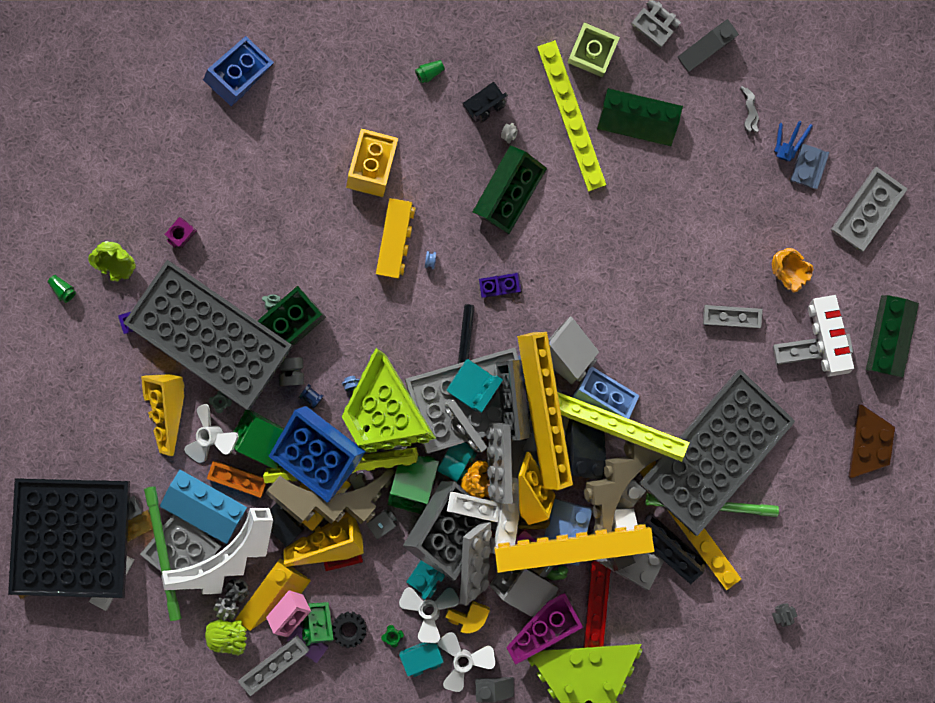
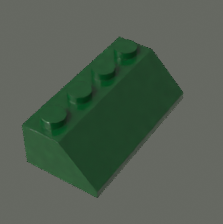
M608 88L605 92L597 129L672 146L683 106Z
M510 145L472 212L510 234L547 167L526 151Z
M296 286L264 314L258 322L294 346L320 324L326 316L299 286Z
M881 295L866 370L904 377L919 303L891 295Z

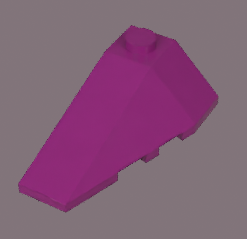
M563 593L548 601L507 645L506 648L515 665L583 628L566 594Z

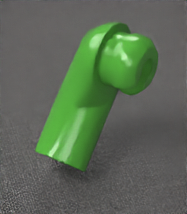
M561 565L558 570H551L547 578L551 580L565 579L568 568Z

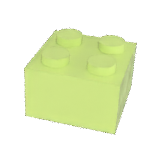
M584 23L567 63L603 77L620 37Z

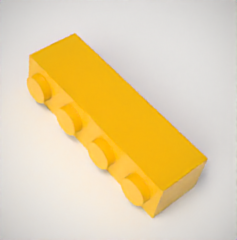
M389 198L376 275L399 279L400 275H404L405 264H402L403 256L407 257L409 245L405 244L407 237H411L412 226H409L410 218L414 219L416 209L412 207V202Z

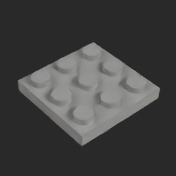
M172 515L163 526L171 570H178L203 562L214 556L222 547L209 534L175 515ZM154 537L140 555L161 571Z

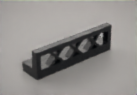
M649 512L642 524H646V527H650L652 530L654 552L691 585L704 573L706 562Z

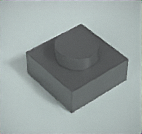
M132 496L129 499L128 521L144 513L136 496Z

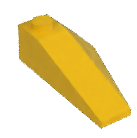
M173 374L141 376L144 400H149L152 411L148 412L149 418H152L157 426L153 432L159 453L174 456L184 401L183 377Z
M345 512V515L339 522L334 520L332 524L328 523L322 528L319 526L314 529L315 532L308 537H302L284 548V566L344 560L363 554V537L356 519Z
M280 558L235 620H241L242 625L251 631L267 620L268 614L288 591L302 594L311 580L292 566L285 567L284 560Z

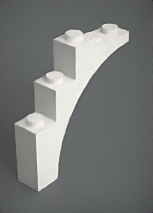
M250 508L247 520L238 535L229 545L211 558L186 568L162 571L164 590L201 589L202 594H221L224 576L244 575L247 557H266L273 523L270 509Z

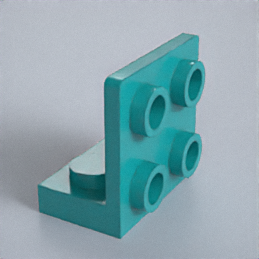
M466 359L446 391L476 412H482L503 379L497 375L492 376L471 360Z
M420 560L406 583L422 593L421 598L425 600L427 596L432 597L436 590L437 581L441 582L445 575Z

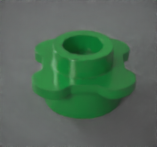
M389 625L381 639L395 648L398 646L400 638L404 637V633L402 630L395 629L394 625Z

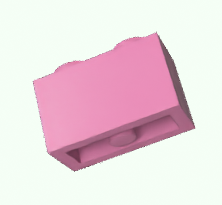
M288 591L266 618L273 634L289 637L311 610L303 594Z

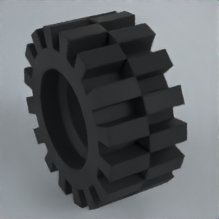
M347 611L344 614L341 613L335 619L332 626L335 642L339 643L341 647L346 646V648L352 646L354 648L356 645H360L366 635L367 625L364 618L362 619L361 615H357L355 612L349 613ZM345 623H353L356 626L357 632L351 637L345 636L342 632V626Z

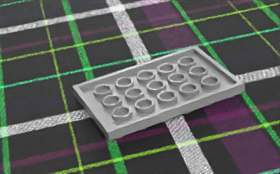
M511 348L471 361L492 376L497 375V362L519 359L516 348ZM464 362L405 379L410 396L436 439L429 440L428 443H423L426 454L469 441L466 434L462 435L457 429L458 423L454 418L451 419L445 412L447 408L444 404L450 400H454L480 437L487 436L488 423H502L499 388H497L482 412H476L446 391ZM528 414L529 421L532 423L531 414Z

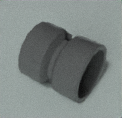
M303 357L285 358L278 367L282 372L279 374V386L304 384V373L301 372V369H303Z

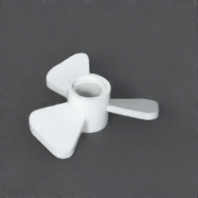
M203 404L199 406L197 413L203 427L199 428L196 433L197 441L185 447V453L199 463L207 460L211 445H215L223 454H230L239 439L238 433H223L219 426H211L209 405Z
M408 587L404 590L399 601L402 609L419 611V614L424 619L418 633V639L423 643H438L440 641V634L435 620L440 615V610L455 607L459 604V598L452 588L446 589L434 602L432 600L422 601L416 592ZM427 607H434V612L431 615H425L424 612Z
M452 632L442 636L438 642L440 648L454 656L455 669L444 680L443 686L445 689L460 692L464 687V672H468L473 665L486 669H492L495 666L494 650L489 645L471 654L467 650H461L457 636ZM466 657L469 661L467 664L461 665L458 659Z

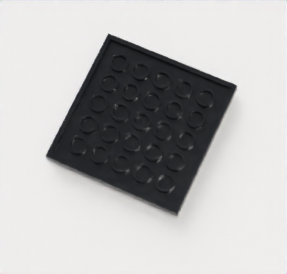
M15 478L8 595L125 598L130 481Z

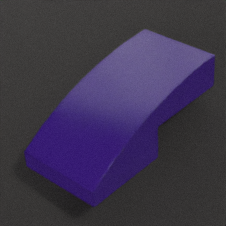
M519 273L479 279L482 298L522 292Z

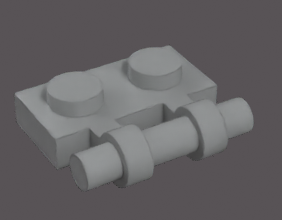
M649 0L646 5L652 10L648 12L643 8L631 25L661 48L674 32L668 26L671 24L677 28L681 22L675 18V14H670L665 10L660 2L656 3L654 0ZM656 13L665 19L664 23L655 17Z

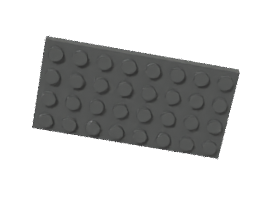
M166 260L123 323L246 410H250L293 347L286 340L169 260Z
M739 369L680 435L679 439L690 442L683 461L681 462L663 455L640 481V484L695 536H698L789 430L795 420Z

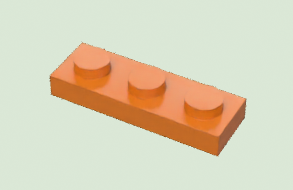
M213 460L207 476L208 480L260 498L263 496L267 484L261 476Z

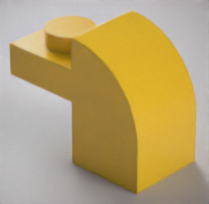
M472 600L466 614L448 608L446 618L452 624H462L461 632L473 633L485 624L490 607Z

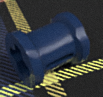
M310 384L299 395V398L306 400L312 405L313 409L324 397V395L314 391Z

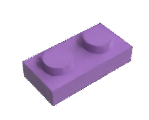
M299 625L286 641L289 642L298 635L305 644L302 638V630L304 628ZM323 642L313 643L307 646L309 651L305 655L317 663L328 649V646Z

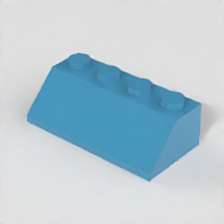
M182 470L178 471L160 504L162 509L226 545L247 511L246 506Z

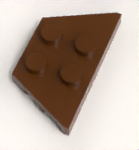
M858 404L848 476L851 478L890 465L895 426Z

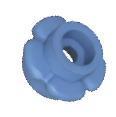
M349 376L344 379L345 381L342 385L345 391H352L357 387L360 379H356L355 376Z

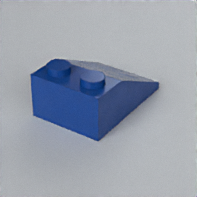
M245 36L207 69L203 81L232 107L274 62Z

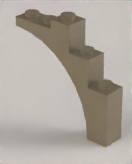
M663 431L664 433L675 437V434ZM625 440L624 452L626 457L605 460L604 473L606 479L586 482V489L584 490L586 500L594 505L592 509L595 517L594 533L596 530L602 529L612 532L615 510L624 490L642 469L660 459L663 454Z
M388 468L378 479L367 486L352 492L335 494L328 503L315 492L293 485L281 476L276 479L265 494L300 523L304 520L308 522L315 514L312 511L314 509L331 524L334 520L339 522L345 515L343 510L362 524L365 520L369 522L375 515L373 510L376 506L371 501L375 503L382 495L379 491L383 486L387 488L394 479L391 477L395 472Z

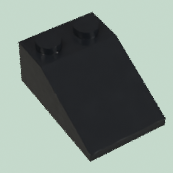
M569 418L565 441L571 475L602 480L604 467L606 466L604 431Z

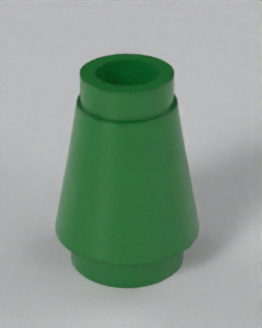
M438 60L419 65L415 69V73L422 84L431 81L444 71L445 68L442 61Z
M53 275L47 281L60 301L67 303L76 295L74 287L57 275Z

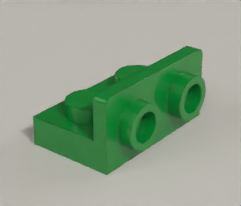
M329 602L309 603L308 606L311 612L302 621L304 628L302 630V638L306 646H310L313 643L333 641Z

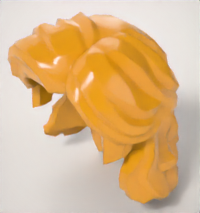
M786 248L773 256L772 271L777 279L782 281L785 288L787 287L788 290L797 292L799 289H802V285L805 286L806 282L811 280L814 268L812 264L802 261L804 257L797 250Z
M477 460L468 468V472L462 478L461 488L470 496L481 499L485 497V488L489 476L487 473H482L487 472L488 463Z

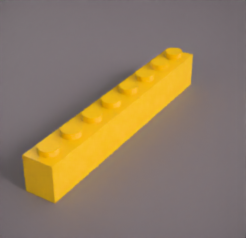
M532 332L517 336L542 484L543 489L560 490L572 486L573 482L547 332Z
M646 524L634 525V529L626 530V527L614 528V532H607V529L596 530L595 534L588 535L587 532L576 533V537L569 538L568 534L556 536V539L549 540L548 537L537 538V542L529 543L528 539L517 541L518 544L510 545V542L498 543V547H494L497 572L654 552L652 530L650 527H646Z

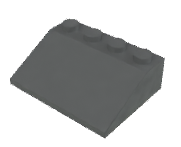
M522 361L497 362V376L503 379L498 387L502 424L511 425V440L529 438L533 428L528 417L530 408L526 397L527 391Z
M441 481L403 546L418 559L450 579L456 580L462 568L463 536L484 520L447 512L450 492L464 495L469 494L456 482Z

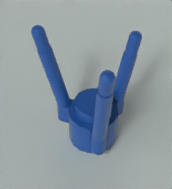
M798 121L789 144L783 143L782 146L783 124L780 123L774 152H777L776 157L788 162L792 158L794 159L796 152L813 125L810 124L794 147L793 143L802 122Z

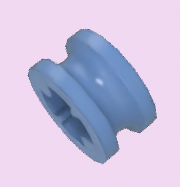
M427 251L425 268L430 266L434 269L436 252L431 254Z

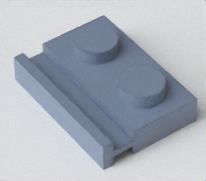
M802 144L790 181L818 189L829 152Z

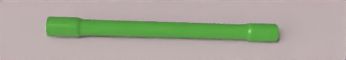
M156 486L144 488L147 506L149 507L162 573V571L171 570L158 506ZM165 590L170 621L181 619L175 590Z
M647 493L646 505L663 506L654 496ZM726 502L719 511L777 517L779 507L765 504L755 505Z

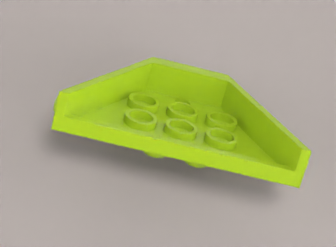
M376 348L342 415L356 444L365 449L366 452H376L377 449H393L394 446L399 445L411 446V443H428L429 440L436 439L388 357ZM369 426V431L365 432V428Z
M642 644L543 650L527 658L531 666L536 665L539 670L536 674L542 683L547 682L550 687L547 689L553 699L557 697L560 703H585L588 700L592 703H618L616 699L619 694H623L627 685L624 683L626 677H630L635 668L632 664L635 658L639 659L643 649L640 648Z

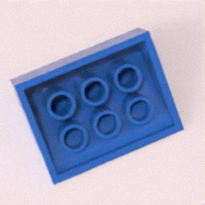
M305 406L294 410L269 457L328 503L355 470L366 451Z

